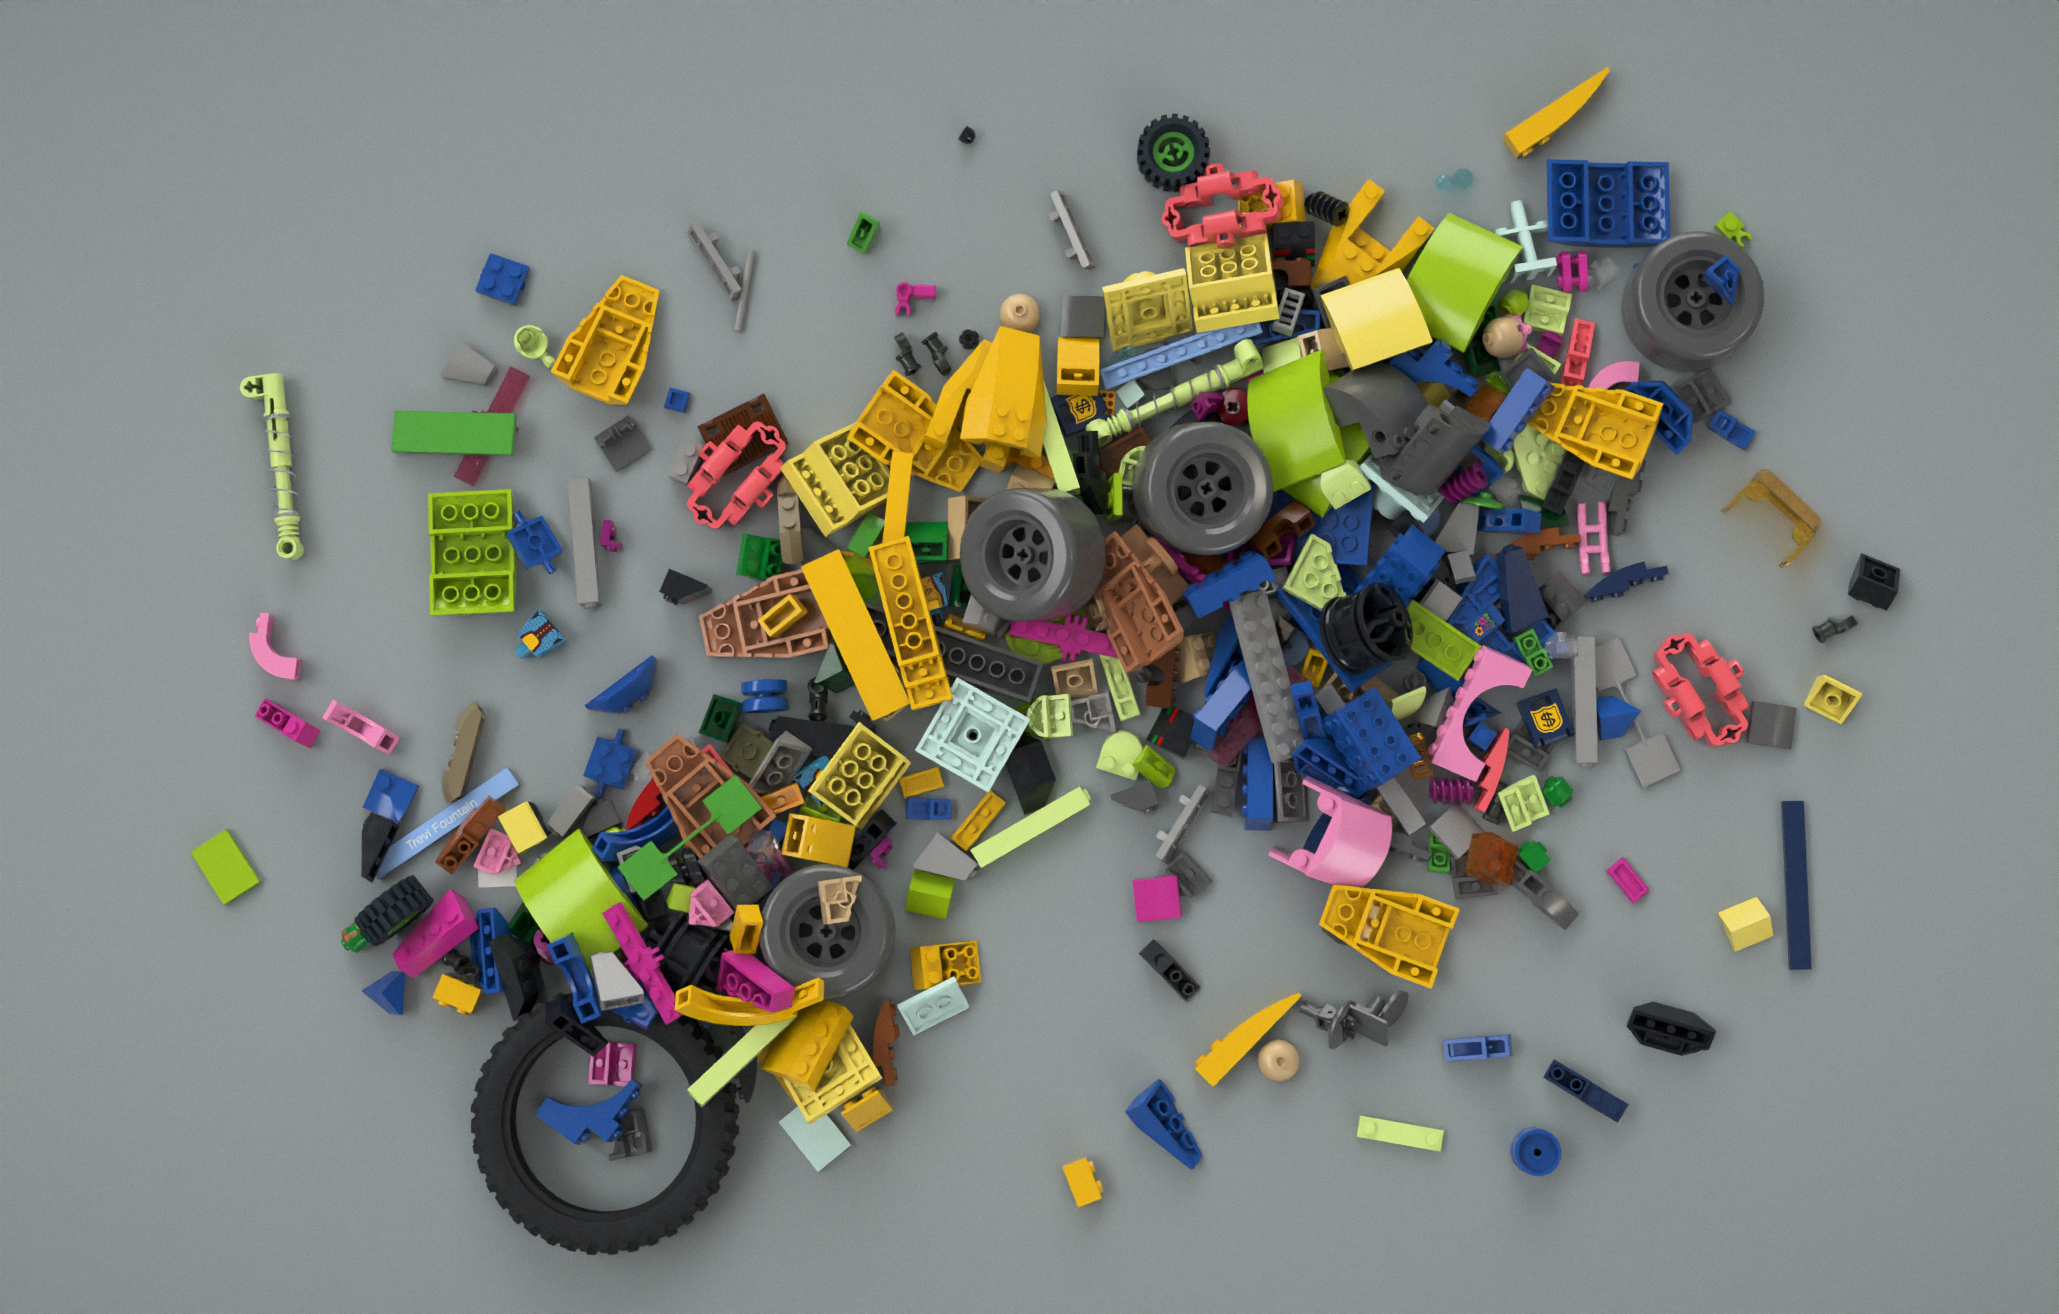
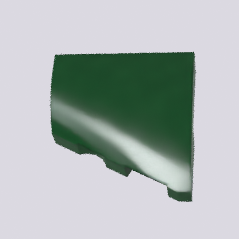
M1518 495L1520 509H1528L1542 514L1540 530L1561 528L1569 525L1565 508L1561 516H1558L1540 508L1544 500Z
M523 902L506 928L519 940L533 945L534 951L538 952L534 944V935L540 927Z

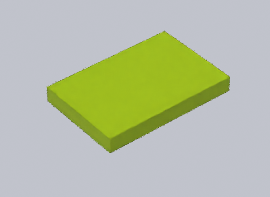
M1114 473L1107 481V524H1114L1123 515L1122 473Z
M228 829L223 830L190 852L223 905L230 903L261 882Z

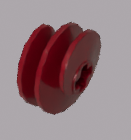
M1231 388L1221 394L1223 400L1217 408V413L1223 422L1229 425H1241L1249 420L1248 392L1246 390ZM1232 403H1238V410L1232 409L1234 407Z

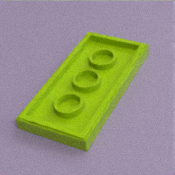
M1411 599V603L1407 606L1413 628L1411 650L1456 681H1459L1473 661L1476 652L1482 646Z
M1084 608L1073 612L1070 621H1074L1077 613L1080 614L1079 622L1082 623L1083 616L1086 615ZM1066 616L1045 621L1065 625ZM1087 620L1086 630L1091 631L1089 622ZM1010 632L1005 633L1011 652L1043 662L1044 665L1062 659L1063 653L1059 652L1060 646L1009 636Z

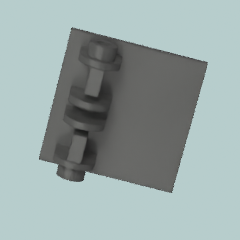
M629 415L594 437L616 472L651 450Z

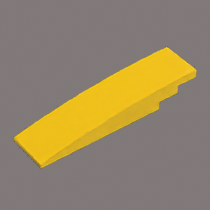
M906 536L868 547L898 666L907 689L911 709L914 711L953 700L910 537Z
M838 549L801 566L872 721L910 705L909 698L840 550Z

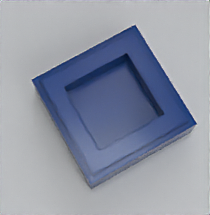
M670 387L664 408L685 414L690 393Z

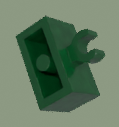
M953 565L948 607L967 609L971 593L964 581L961 565Z

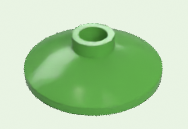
M1480 492V496L1464 499V502L1469 504L1505 509L1502 503L1492 499L1493 494Z

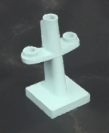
M1518 200L1510 203V211L1515 229L1507 230L1504 227L1495 230V234L1503 238L1516 236L1518 245L1523 246V250L1520 253L1522 263L1514 264L1508 275L1510 283H1514L1517 276L1525 275L1526 281L1533 280L1538 272L1544 271L1546 277H1550L1557 266L1556 258L1537 260L1531 233L1548 231L1547 221H1539L1535 225L1529 226L1523 201Z

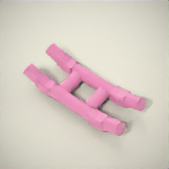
M1598 501V524L1586 525V502H1578L1577 525L1578 534H1580L1581 538L1579 543V562L1582 576L1590 575L1588 554L1600 553L1603 575H1610L1607 502ZM1587 533H1599L1600 545H1587Z

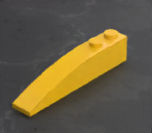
M1606 67L1505 133L1503 140L1517 159L1521 155L1526 157L1534 151L1533 148L1538 144L1543 146L1551 140L1550 136L1562 128L1587 103L1610 69Z
M892 452L883 543L905 537L913 453Z
M1297 992L1276 1001L1239 1024L1221 1041L1217 1038L1209 1047L1211 1051L1206 1056L1202 1054L1194 1062L1196 1064L1194 1069L1214 1087L1302 995Z

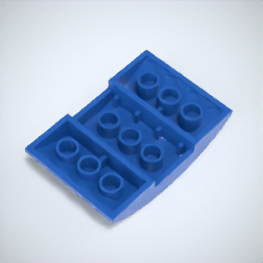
M1546 160L1548 242L1580 247L1628 248L1656 246L1670 237L1669 162L1628 161L1627 163L1588 162V160Z

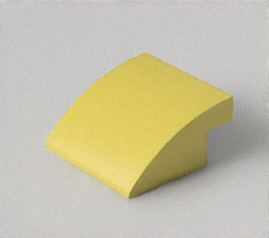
M1267 233L1237 238L1233 247L1225 249L1217 248L1216 242L1185 248L1188 284L1197 333L1280 319Z
M1400 268L1320 296L1341 355H1346L1351 372L1433 342L1418 303Z
M855 423L814 441L802 454L787 460L780 468L825 537L853 523L887 501L890 470L886 464L879 462L847 439Z
M859 722L808 791L862 830L910 766L911 762Z

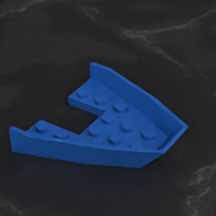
M1488 553L1473 565L1476 580L1459 583L1454 591L1462 597V600L1446 622L1459 631L1500 598L1497 564ZM1544 619L1535 622L1527 629H1534L1551 663L1569 650ZM1498 628L1478 642L1481 646H1487L1526 664L1515 641L1510 643ZM1421 656L1416 669L1424 674L1428 683L1437 693L1450 687L1452 696L1455 697L1457 690L1465 682L1467 670L1472 668L1475 661L1473 659L1459 681H1456Z

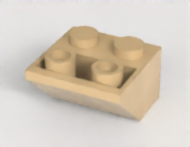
M1332 328L1316 330L1298 336L1303 357L1319 350H1324L1328 373L1349 368L1346 355H1341Z
M1018 464L1011 475L1006 490L1014 488L1053 489L1055 481Z
M1214 631L1187 636L1177 645V649L1181 650L1180 661L1176 662L1181 683L1208 676L1217 641Z

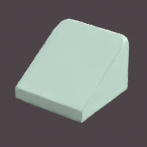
M1135 380L1127 382L1116 391V394L1127 409L1136 404V401L1139 402L1145 397V394Z

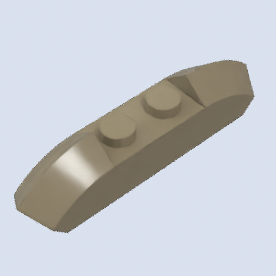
M782 472L777 477L782 562L795 564L804 560L800 498Z
M476 701L471 703L462 712L454 728L460 730V733L456 734L453 745L456 748L454 755L451 754L448 766L450 771L443 770L442 789L448 804L461 799L466 792L486 716Z

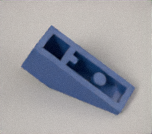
M1528 509L1479 510L1477 532L1520 535L1540 534L1542 514Z

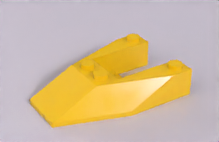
M1368 179L1349 204V214L1345 222L1339 227L1333 226L1329 231L1311 283V290L1318 285L1346 276L1349 285L1397 268H1400L1401 272H1403L1435 228L1418 216L1391 251L1359 228L1385 193V190Z
M984 339L943 386L923 437V443L940 450L943 448L956 414L964 416L966 400L974 386L973 384L978 377L992 342ZM988 442L980 466L999 474L1005 465L1011 447Z

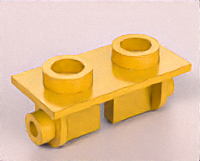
M949 614L944 629L984 642L987 633L962 623L963 618Z

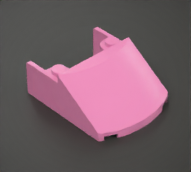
M1307 775L1302 784L1320 792L1317 801L1318 808L1323 813L1332 817L1315 854L1305 849H1297L1291 855L1274 846L1268 855L1305 873L1306 876L1332 885L1362 888L1376 875L1388 854L1392 840V816Z

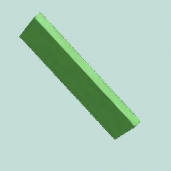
M395 411L391 451L393 453L514 456L517 415L509 413Z

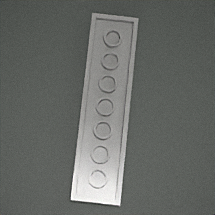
M1266 589L1243 595L1235 601H1230L1229 605L1271 763H1277L1292 758L1293 751L1305 739L1293 699L1291 684Z

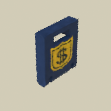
M1099 389L1098 396L1056 395L1050 398L1065 437L1085 430L1087 424L1093 420L1103 419L1107 421L1106 418L1108 417L1111 419L1110 413L1102 415V413L1108 411V408ZM1065 404L1073 420L1069 424H1066L1059 409Z
M1557 688L1516 703L1535 749L1541 747L1540 741L1544 747L1566 739L1567 735L1568 737L1575 735ZM1545 698L1547 705L1536 709L1532 708L1531 702Z

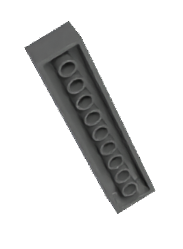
M864 602L889 657L897 659L884 608ZM934 626L948 677L953 679L958 677L968 684L1031 705L1044 668L1043 662Z

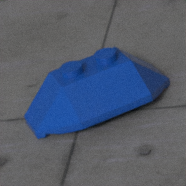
M1664 381L1632 382L1625 389V391L1663 403L1655 434L1675 455L1680 453L1691 442L1693 410Z
M651 655L585 704V707L592 711L626 714L634 707L632 704L638 700L641 702L650 696L649 692L653 689L657 659Z
M1326 738L1306 739L1293 751L1292 755L1296 772L1303 777L1308 775L1354 798H1359L1367 791L1358 782V776L1355 771L1347 765L1344 754Z
M496 907L477 909L475 920L479 929L470 935L472 962L479 967L480 971L478 984L481 986L484 994L503 992V987L489 941L502 934L513 936V934L506 928L508 922Z

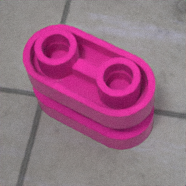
M1561 251L1559 256H1556V268H1559L1560 276H1557V288H1561V292H1571L1572 286H1577L1578 292L1588 291L1586 251H1576L1575 257H1570L1569 251ZM1574 265L1576 266V277L1571 276V266Z

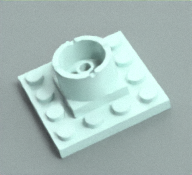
M1371 453L1359 468L1366 479L1375 482L1373 508L1379 510L1381 515L1391 520H1396L1406 510H1409L1415 519L1421 520L1424 523L1444 498L1440 488L1431 495H1421L1406 491L1383 480L1379 464L1386 456L1374 459Z
M957 677L951 687L953 700L941 704L915 751L989 793L1030 719ZM971 733L977 734V738L975 740H971L969 738V735Z

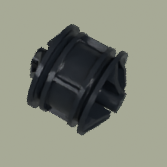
M1372 583L1355 594L1332 598L1324 604L1320 613L1319 628L1324 648L1333 663L1347 674L1359 675L1377 664L1399 661L1405 658L1411 649L1413 628L1410 615L1400 596L1386 584Z
M683 911L667 918L657 928L654 927L646 938L645 944L647 948L651 947L654 949L659 947L660 951L655 953L656 957L661 954L664 956V959L659 961L661 964L659 969L671 990L675 993V996L676 991L690 985L711 992L715 986L717 987L721 955L729 951L728 942L730 936L725 934L722 938L718 939L720 932L717 930L713 931L705 925L689 924V919L687 920L688 913Z

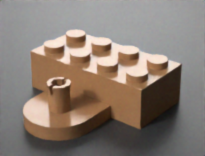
M1136 524L1121 538L1164 591L1171 606H1174L1183 598L1182 593L1186 591V587L1189 585L1177 572L1178 567L1167 551L1153 537L1148 538Z

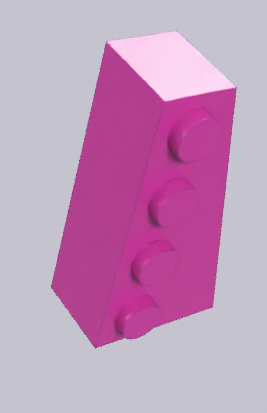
M452 889L445 894L393 952L392 955L399 970L414 979L479 929L466 899Z

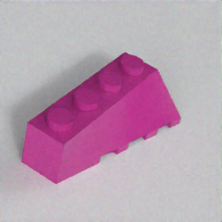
M734 950L722 953L717 991H725L727 995L732 997L738 996L742 1001L752 1002L754 1006L771 1013L792 1007L795 988L751 954H734Z

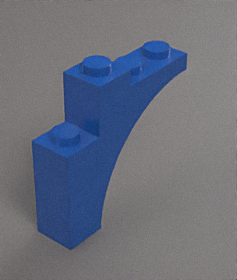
M1437 340L1423 357H1420L1418 350L1414 349L1395 356L1388 364L1400 370L1414 383L1424 381L1444 383L1459 389L1469 397L1480 387L1477 385L1478 382L1474 377L1463 373L1459 364L1449 360L1454 353L1450 351L1451 347L1443 341Z
M631 1079L613 1097L590 1106H570L555 1098L547 1097L535 1115L576 1145L585 1143L591 1135L590 1130L606 1142L617 1141L622 1135V1128L624 1127L619 1118L622 1119L627 1114L629 1104L640 1096L642 1092L640 1089L643 1085L637 1080Z

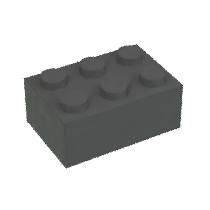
M730 834L697 861L735 911L737 905H753L773 888L742 843Z

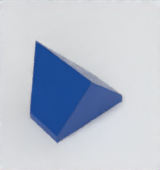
M1725 255L1706 270L1702 280L1734 308L1738 276L1741 268Z
M1614 696L1596 699L1597 728L1600 741L1622 737L1641 710Z
M1476 697L1465 713L1463 728L1501 714V712Z
M391 971L362 990L365 995L389 1014L403 1015L404 972Z

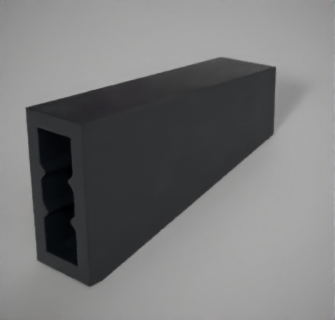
M1409 510L1387 527L1395 539L1400 533L1404 535L1412 525L1423 532ZM1442 558L1438 561L1441 565L1428 581L1430 586L1433 585L1436 579L1443 584L1449 581L1447 577L1451 572Z
M778 716L776 720L772 719L768 731H771L769 735L775 739L785 731H788L811 747V755L818 758L827 756L831 760L855 727Z

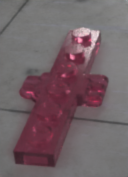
M510 366L488 411L482 410L481 413L511 414L530 376ZM464 455L454 477L474 487L490 455Z
M1290 665L1287 668L1291 685L1306 681V677ZM1254 699L1248 700L1245 707H1241L1238 713L1241 719L1209 753L1208 757L1224 770L1258 733L1264 737Z

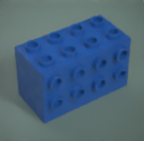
M1412 525L1404 535L1402 533L1398 535L1354 593H1357L1369 584L1383 583L1391 587L1400 596L1407 608L1412 601L1410 599L1416 597L1422 587L1426 585L1441 564L1438 561L1446 550Z
M1376 686L1360 693L1321 719L1324 723V729L1335 740L1336 748L1344 754L1347 765L1355 771L1358 776V782L1366 790L1384 784L1421 759V756Z

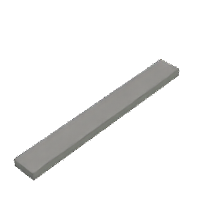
M1332 684L1315 694L1316 701L1326 716L1345 704ZM1395 777L1375 787L1408 836L1426 824Z

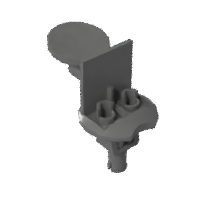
M1400 990L1391 996L1387 1003L1382 998L1373 996L1366 1007L1349 1000L1338 1011L1327 1002L1323 1006L1318 1007L1304 1000L1299 1008V1012L1314 1018L1316 1027L1328 1032L1330 1049L1335 1050L1348 1037L1354 1039L1356 1033L1387 1047L1388 1028L1402 1015L1408 1003L1409 995L1408 992Z

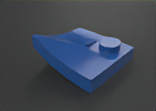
M379 769L362 808L400 824L419 785Z

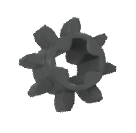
M1146 665L1127 674L1135 683L1138 681L1146 683L1152 678L1151 671L1154 670V667Z

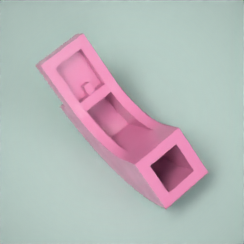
M1624 361L1611 364L1601 370L1592 379L1587 388L1596 389V387L1607 390L1616 385L1629 386L1632 382H1638L1639 362Z
M260 613V618H257L256 621L258 633L249 634L250 648L254 658L270 674L287 680L299 681L302 660L281 657L276 653L271 642L274 616L268 613Z
M335 700L331 702L322 717L387 755H390L400 738L383 726Z

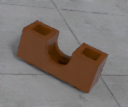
M1275 258L1272 261L1274 276L1277 274L1288 276L1289 288L1311 290L1312 264L1306 258H1295V261Z
M1297 500L1293 501L1263 523L1259 531L1249 540L1252 550L1269 561L1283 550L1279 541L1282 535L1294 533L1300 538L1316 526L1311 511Z
M1177 646L1157 661L1149 664L1161 668L1164 672V678L1160 681L1149 680L1146 689L1145 706L1170 708L1172 702H1176L1177 690H1173L1174 682H1178L1179 670L1175 669L1176 662L1180 661L1181 652L1180 649H1177Z

